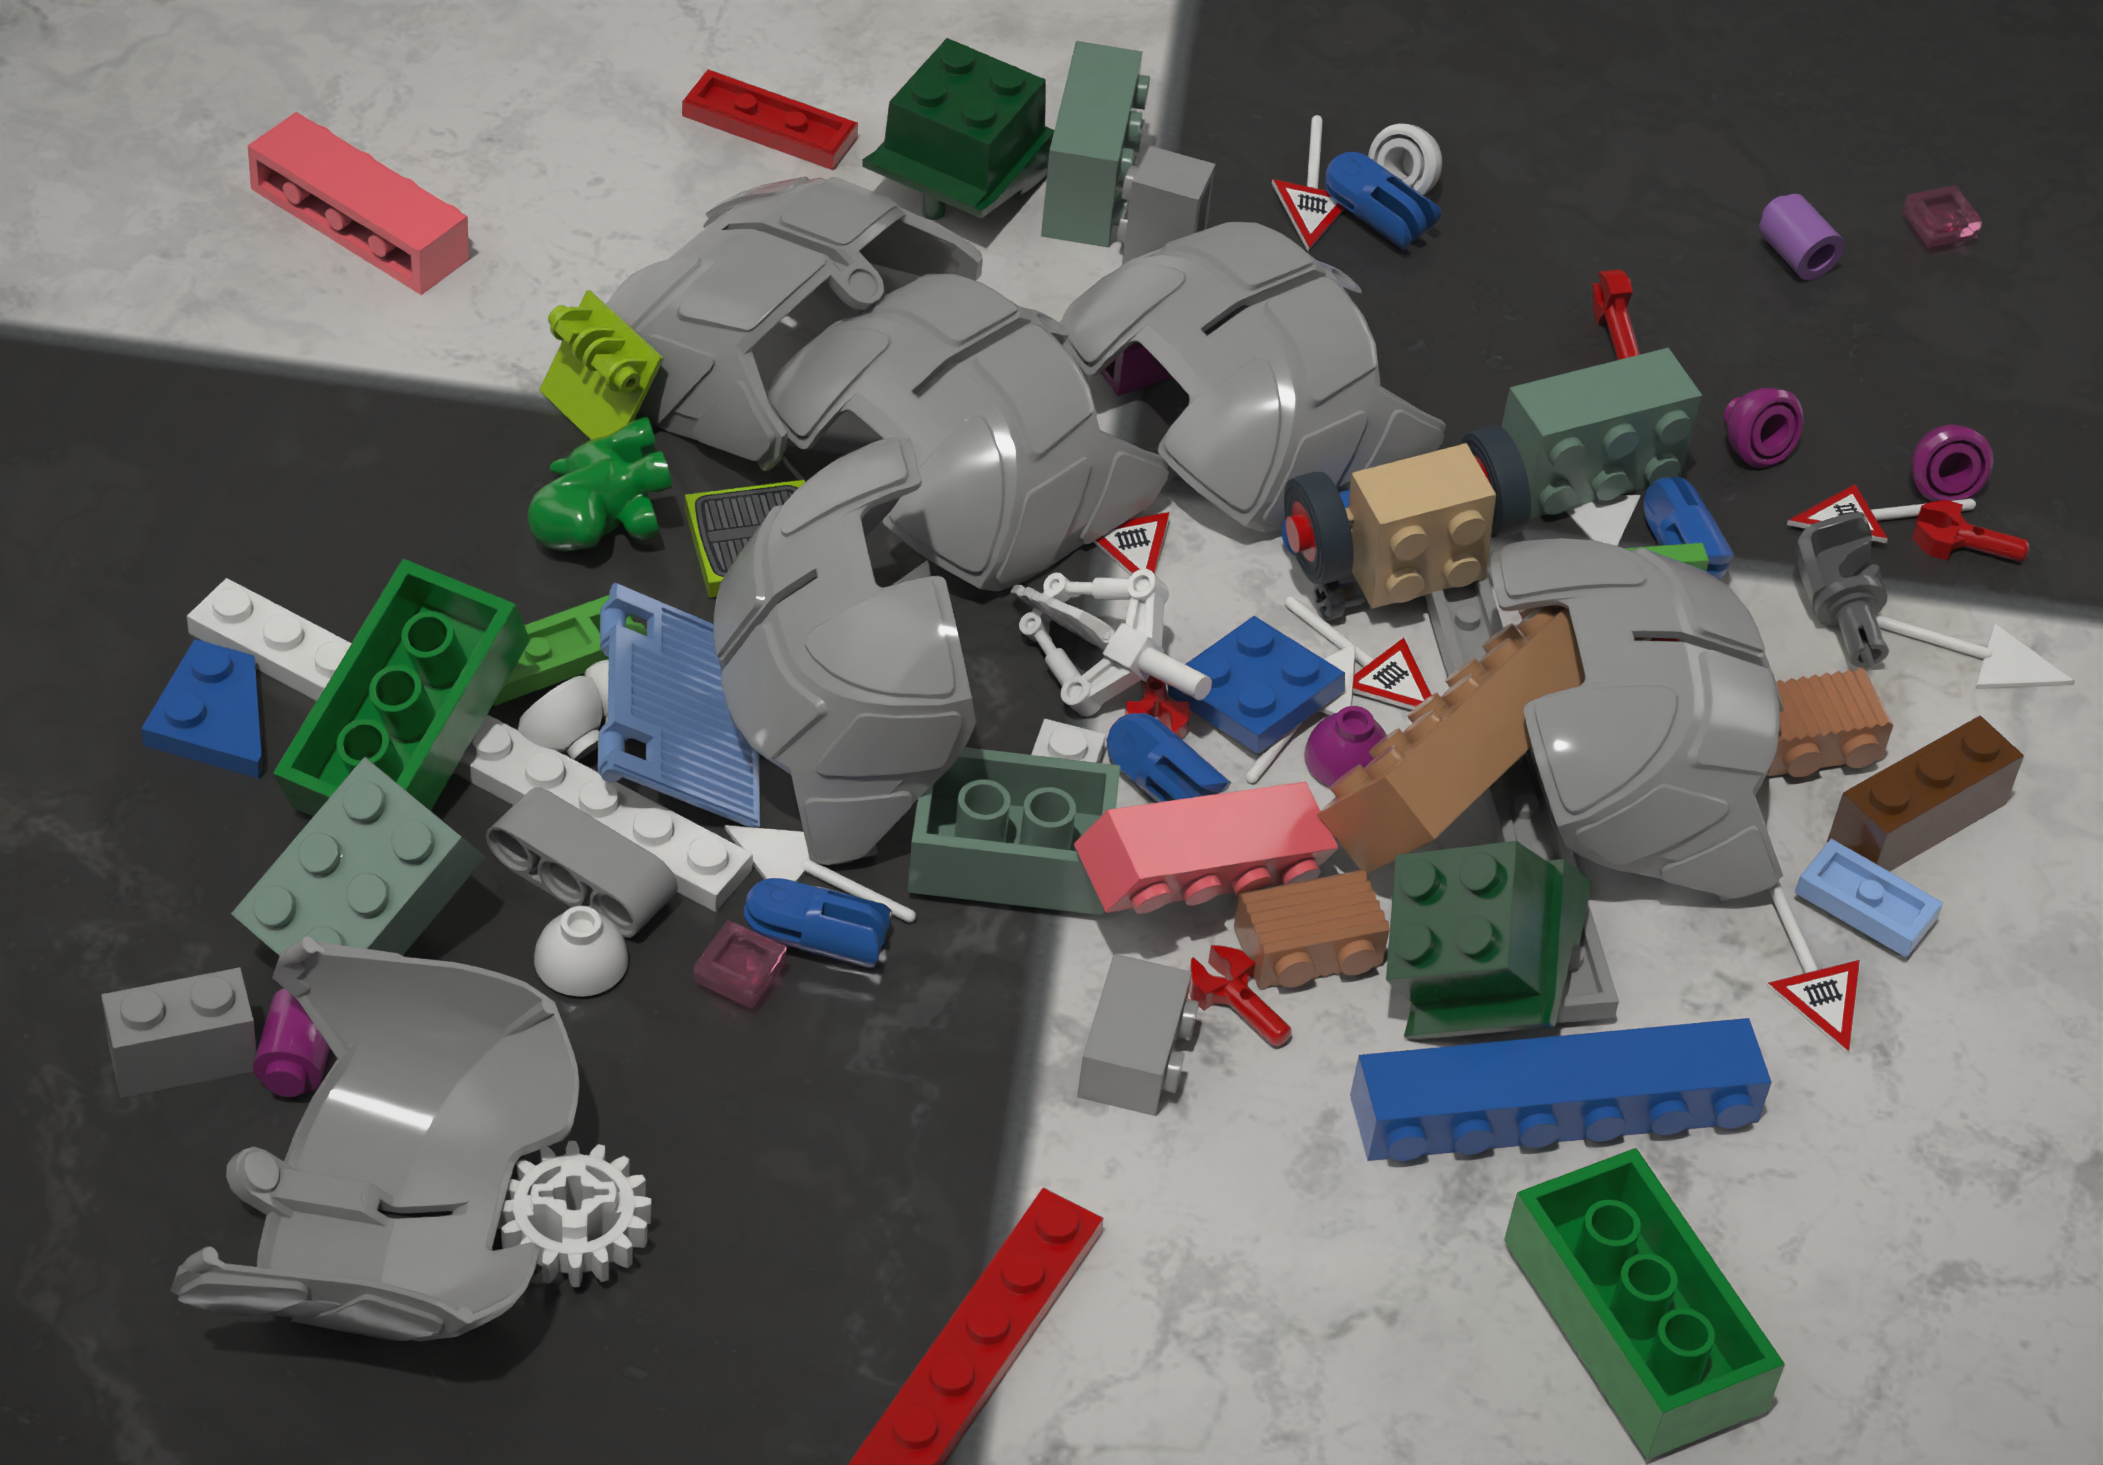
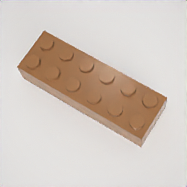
M1551 605L1520 610L1519 614L1523 620L1517 625V628L1511 623L1486 641L1482 647L1487 654L1479 662L1476 658H1473L1454 671L1445 680L1450 688L1442 695V698L1438 693H1435L1420 703L1407 715L1412 724L1404 732L1398 728L1389 733L1370 749L1369 753L1374 759L1365 768L1361 764L1355 766L1330 787V790L1336 797L1317 815L1361 870H1366V873L1369 874L1394 861L1397 854L1409 853L1435 840L1532 746L1523 712L1524 706L1528 702L1545 695L1579 687L1584 683L1586 676L1570 611L1566 607ZM1634 637L1635 641H1642L1644 637Z

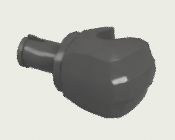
M1862 512L1832 517L1806 528L1795 546V557L1814 614L1822 624L1829 627H1840L1849 652L1851 664L1855 667L1865 668L1869 667L1864 653L1865 648L1863 644H1868L1875 665L1883 661L1889 654V648L1883 639L1875 616L1886 605L1888 595L1881 582V572L1878 565L1872 564L1859 575L1852 576L1871 560L1872 533L1867 517Z

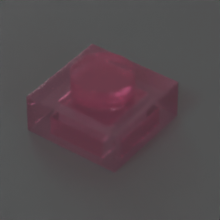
M1956 185L1908 194L1902 210L1928 248L1977 238L1982 223L1978 214Z
M727 920L694 964V982L749 1008H753L786 963V946Z

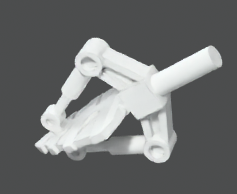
M1140 569L1135 571L1130 578H1095L1093 582H1070L1061 573H1053L1045 579L1043 593H1039L1029 587L1025 588L1022 585H1014L1011 595L1033 608L1031 612H1028L1021 618L1019 622L1020 631L1030 640L1038 642L1047 655L1045 662L1062 686V700L1082 716L1095 714L1104 702L1140 680L1146 682L1150 675L1197 700L1204 699L1210 692L1212 686L1210 677L1164 654L1165 650L1162 648L1164 604L1169 597V589L1152 571ZM1082 594L1093 595L1094 599L1130 600L1126 623H1121L1117 631L1099 618L1063 602H1066L1071 597H1079ZM1053 620L1089 643L1096 645L1104 651L1102 654L1105 658L1081 676L1064 650L1056 648L1053 644L1052 638L1048 634L1049 622Z

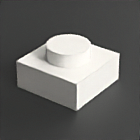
M1044 719L1031 755L1099 763L1104 751L1106 734Z

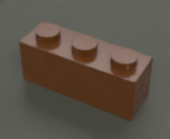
M1979 715L1843 792L1827 842L1833 839L1890 872L2006 805L2024 755Z

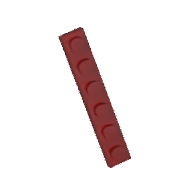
M1043 1187L848 1465H943L1100 1237L1104 1218Z

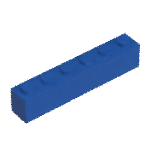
M1750 1018L1362 1054L1358 1055L1350 1098L1367 1161L1384 1159L1409 1161L1424 1155L1455 1152L1470 1155L1495 1148L1515 1146L1540 1148L1556 1142L1586 1139L1601 1142L1618 1136L1647 1133L1671 1135L1687 1129L1717 1126L1726 1129L1738 1128L1748 1123H1758L1772 1082Z

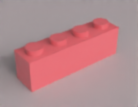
M295 112L247 145L250 184L253 191L418 294L422 295L469 260L468 216L461 213L455 206L447 204L425 191L411 179L399 175L376 161L370 154L358 150L335 136L326 127L317 125L298 112Z
M1306 781L1109 809L1074 843L1105 912L1134 909L1137 914L1152 912L1171 902L1185 900L1187 905L1194 906L1220 894L1235 892L1236 896L1239 897V893L1316 879L1321 873L1319 866L1339 848L1332 833L1317 815L1320 809Z

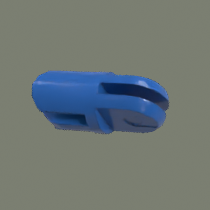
M1358 152L1343 153L1335 157L1327 167L1325 182L1330 197L1403 251L1410 246L1411 241L1413 242L1422 236L1426 228L1436 224L1442 215L1438 205L1364 154Z
M1663 477L1655 480L1646 491L1644 512L1659 546L1703 543L1709 559L1706 572L1720 580L1725 575L1730 560L1735 555L1695 487L1689 481L1680 477Z
M1146 713L1127 714L1120 717L1110 727L1106 739L1108 756L1115 765H1121V772L1157 803L1220 794L1227 791L1232 783L1164 723Z
M769 878L756 883L748 892L746 905L744 906L745 923L753 933L767 941L870 968L875 966L879 958L881 947L892 921V910L883 903L823 887H814L783 878Z

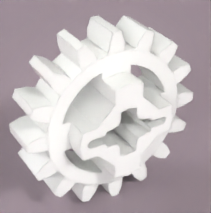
M569 1141L566 1147V1155L557 1157L546 1146L540 1149V1164L535 1166L523 1159L516 1163V1180L510 1179L497 1226L498 1229H501L502 1248L505 1249L529 1242L540 1246V1253L536 1264L542 1266V1280L544 1283L550 1284L556 1278L558 1272L568 1273L571 1286L579 1287L582 1281V1273L592 1271L601 1282L609 1280L610 1262L613 1261L620 1266L628 1268L632 1265L633 1247L645 1248L647 1243V1224H651V1198L646 1197V1180L643 1175L629 1177V1159L622 1156L611 1164L605 1161L604 1145L598 1144L588 1156L580 1154L576 1141Z

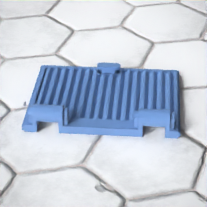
M614 583L610 589L609 600L600 609V649L604 655L609 657L608 722L603 725L598 733L599 775L607 782H616L624 777L745 826L759 828V753L749 745L734 721L731 720L722 688V673L719 660L715 653L713 624ZM630 614L647 621V636L626 628V618ZM629 737L646 743V760L625 753V741Z

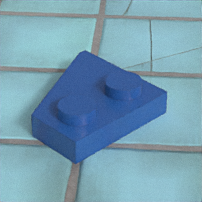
M194 639L141 728L143 746L259 779L263 773L254 655Z

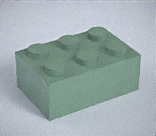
M1081 41L1075 42L1049 151L1041 237L1102 247L1109 246L1113 225L1119 226L1123 212L1128 205V200L1122 199L1121 188H1123L1130 166H1136L1137 156L1134 155V152L1140 153L1145 119H1142V112H1137L1136 109L1145 110L1150 84V76L1140 75L1143 51Z
M1669 348L1510 387L1501 427L1512 437L1525 466L1531 495L1530 519L1548 514H1559L1572 507L1598 500L1608 501L1619 495L1647 489L1655 480L1663 477L1681 478L1702 394Z
M964 747L951 768L921 797H918L911 844L908 892L1103 915L1104 908L1074 843L1106 810L1116 809L1121 765Z
M364 757L231 914L279 956L283 950L307 936L312 937L316 942L392 952L403 956L486 857Z

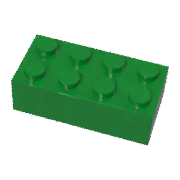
M402 559L273 773L291 807L314 817L359 762L366 757L431 811L530 642L516 604Z
M1637 1148L1517 1192L1504 1241L1647 1460L1768 1411L1785 1363Z

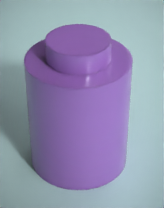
M1790 194L1779 196L1773 199L1763 210L1762 219L1759 224L1760 235L1800 278L1804 280L1816 279L1832 269L1841 258L1845 249L1844 239L1802 195Z

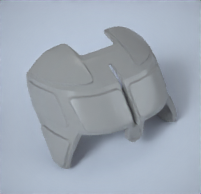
M803 176L760 185L740 192L717 204L706 212L705 215L708 217V220L703 225L704 230L669 259L651 264L631 274L618 287L606 305L664 357L639 408L637 416L640 418L648 417L650 424L665 431L689 437L706 445L757 461L763 471H770L781 461L783 453L786 451L788 431L770 407L751 348L823 282L851 308L866 310L876 304L884 292L883 280L871 264L917 276L926 274H957L976 281L982 275L983 258L975 246L958 234L932 220L924 219L897 206L888 197L837 177H831L826 180L821 177L809 179Z
M1227 222L1171 241L1161 249L1134 258L1102 277L1075 299L1066 309L1060 321V324L1069 332V336L1063 346L1086 375L1092 377L1099 375L1126 348L1138 342L1160 362L1188 393L1190 402L1189 406L1173 423L1159 443V455L1185 482L1243 526L1260 532H1270L1282 528V521L1285 518L1284 490L1288 480L1310 472H1324L1331 478L1338 492L1349 490L1351 473L1437 451L1443 443L1446 424L1442 420L1419 410L1380 386L1376 343L1364 315L1354 303L1362 293L1361 288L1339 269L1314 259L1284 234L1259 223ZM1243 305L1249 306L1208 336L1204 333L1238 307Z
M957 274L923 275L915 281L880 297L878 302L870 308L858 310L827 327L813 340L804 345L779 370L772 379L766 393L771 409L788 431V438L800 449H811L839 416L847 411L854 412L883 439L898 437L899 440L910 438L922 481L921 487L914 492L901 496L892 511L882 521L885 526L915 551L979 589L1001 591L1040 574L1081 545L1094 542L1138 513L1142 514L1153 503L1168 479L1169 464L1159 454L1143 450L1099 429L1090 386L1074 358L1063 347L1069 332L1062 324L1042 312L1016 305L999 292L981 282ZM952 362L959 363L920 398L915 395L948 364Z
M898 437L882 439L840 457L799 487L784 505L774 506L722 579L715 603L713 617L715 653L719 660L722 673L721 683L731 720L734 721L749 745L756 752L791 774L809 859L819 864L838 865L878 855L876 843L911 808L912 804L918 800V797H921L951 768L970 739L976 724L971 691L946 580L940 576L912 579L885 588L879 587L875 583L865 538L892 511L901 496L914 492L921 487L922 481L910 438L899 440Z
M1558 538L1516 542L1503 547L1501 551L1492 553L1490 561L1491 574L1498 605L1503 611L1560 605L1570 611L1586 676L1584 683L1579 687L1551 693L1530 701L1524 706L1523 710L1539 772L1557 828L1566 847L1578 855L1610 869L1659 878L1668 883L1717 894L1721 902L1758 893L1775 885L1776 881L1783 877V873L1755 796L1776 757L1780 730V712L1784 711V706L1774 674L1764 651L1765 647L1758 627L1749 610L1732 589L1702 569L1642 547L1630 551L1599 541ZM1634 637H1644L1651 639L1677 638L1683 640L1684 642L1635 641Z
M304 937L281 952L272 978L299 1001L337 1057V1060L312 1097L296 1129L284 1161L266 1150L250 1147L235 1154L227 1164L226 1178L231 1190L241 1200L266 1214L258 1250L257 1267L225 1264L218 1259V1253L214 1248L205 1247L190 1255L178 1267L170 1291L179 1295L178 1300L180 1302L210 1312L239 1316L272 1314L292 1318L291 1322L386 1340L427 1341L460 1336L502 1315L511 1308L526 1290L536 1267L540 1246L535 1243L529 1242L497 1251H492V1245L513 1167L517 1160L523 1155L564 1140L569 1135L573 1126L578 1104L579 1074L575 1055L557 1006L553 1000L528 983L494 971L456 962L408 958L392 952L316 942L312 937ZM377 1210L395 1213L452 1211V1215L394 1219L388 1218Z

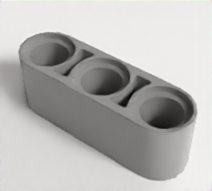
M534 787L529 790L486 833L487 844L490 850L504 866L570 907L587 906L593 908L599 914L611 920L617 926L622 936L626 938L634 936L676 895L678 890L677 880L664 861L543 788Z

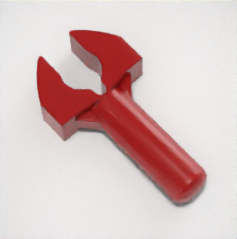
M1621 269L1598 271L1601 283H1593L1592 285L1593 311L1597 325L1608 324L1617 360L1640 355L1627 309L1633 294L1630 279Z
M1939 500L1924 504L1920 508L1912 539L1929 556L1948 561L1951 550L1960 547L2016 562H2023L2028 555L2029 543L2026 539L1968 524L1961 516L1963 504L1949 500Z
M1151 675L1146 682L1141 680L1143 699L1141 701H1126L1125 715L1146 713L1157 717L1183 740L1188 733L1190 723L1189 702H1177L1169 699L1166 683Z
M1211 945L1208 963L1225 977L1209 974L1205 967L1192 957L1189 970L1192 972L1189 995L1191 1000L1199 1001V1007L1203 1011L1217 1003L1228 1004L1272 1046L1278 1047L1288 1041L1292 1033L1291 1026L1248 987V982L1253 979L1255 962L1239 949Z

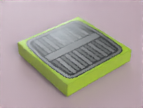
M805 480L685 495V513L709 598L717 597L722 579L772 508L784 505L792 494L805 483Z

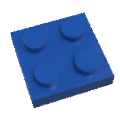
M1253 616L1185 664L1211 678V690L1204 699L1197 700L1167 684L1168 696L1177 702H1189L1191 711L1259 754L1345 691V672L1258 617Z

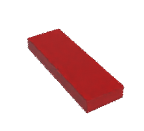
M707 69L682 101L683 117L830 170H834L857 139L858 122Z

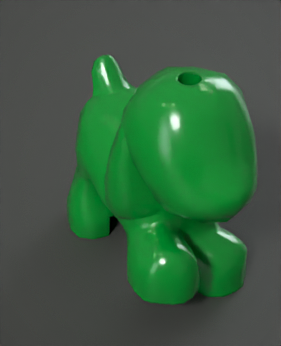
M648 417L634 420L610 435L595 438L577 446L568 457L551 463L550 471L562 476L534 494L528 510L530 530L541 546L561 552L590 549L595 547L602 537L615 530L620 523L624 525L629 535L637 540H647L660 535L655 513L647 492L664 491L673 488L664 454L662 451L656 452L654 443L656 442Z

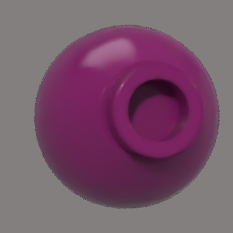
M1759 388L1742 397L1733 399L1724 412V423L1727 427L1730 445L1740 459L1755 468L1765 469L1782 462L1793 451L1802 432L1803 410L1799 400L1792 393L1778 388Z
M1943 425L1928 432L1916 445L1911 459L1912 477L1921 494L1932 502L1970 499L1980 492L1990 478L1994 462L1993 452L1988 441L1975 430L1961 425Z
M1347 706L1339 712L1324 718L1310 733L1304 749L1305 763L1314 777L1331 787L1341 776L1355 766L1361 764L1365 768L1374 759L1369 753L1370 749L1387 736V733L1368 710L1359 706Z

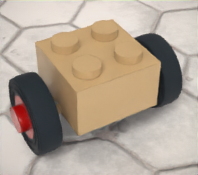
M1489 426L1467 433L1462 438L1460 445L1351 473L1348 508H1345L1335 484L1324 472H1310L1288 480L1284 490L1286 532L1302 571L1312 583L1326 584L1347 577L1352 571L1372 609L1396 602H1407L1415 597L1430 594L1431 592L1452 587H1463L1486 578L1490 539L1516 534L1524 530L1529 524L1531 495L1528 477L1520 452L1509 433L1500 426Z

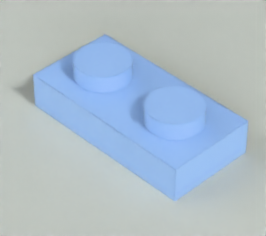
M1830 839L1801 874L1794 892L1906 958L1938 919L1943 902L1833 839Z

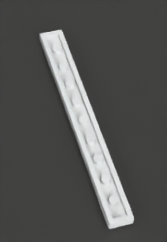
M227 578L187 615L189 634L208 643L254 655L255 669L316 701L352 644ZM486 715L453 772L457 776L512 805H515L534 787L552 792L656 855L673 872L677 880L678 893L714 912H717L752 871L753 853L617 782L604 781L598 772L554 749L534 744L526 739L518 730L489 715Z

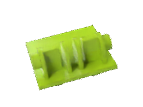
M586 290L579 307L559 305L548 316L551 334L556 339L562 340L539 391L585 435L593 440L610 435L634 421L664 357L591 290Z

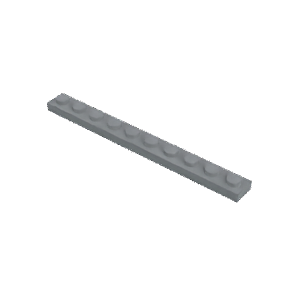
M1487 573L1485 579L1472 582L1469 585L1452 587L1424 595L1448 677L1473 658H1476L1479 662L1487 654L1482 647L1483 644L1503 629ZM1531 746L1483 793L1497 843L1518 841L1546 861L1565 859L1578 870L1573 851L1566 847L1557 828ZM1589 903L1579 946H1573L1556 1023L1615 1018L1619 999Z

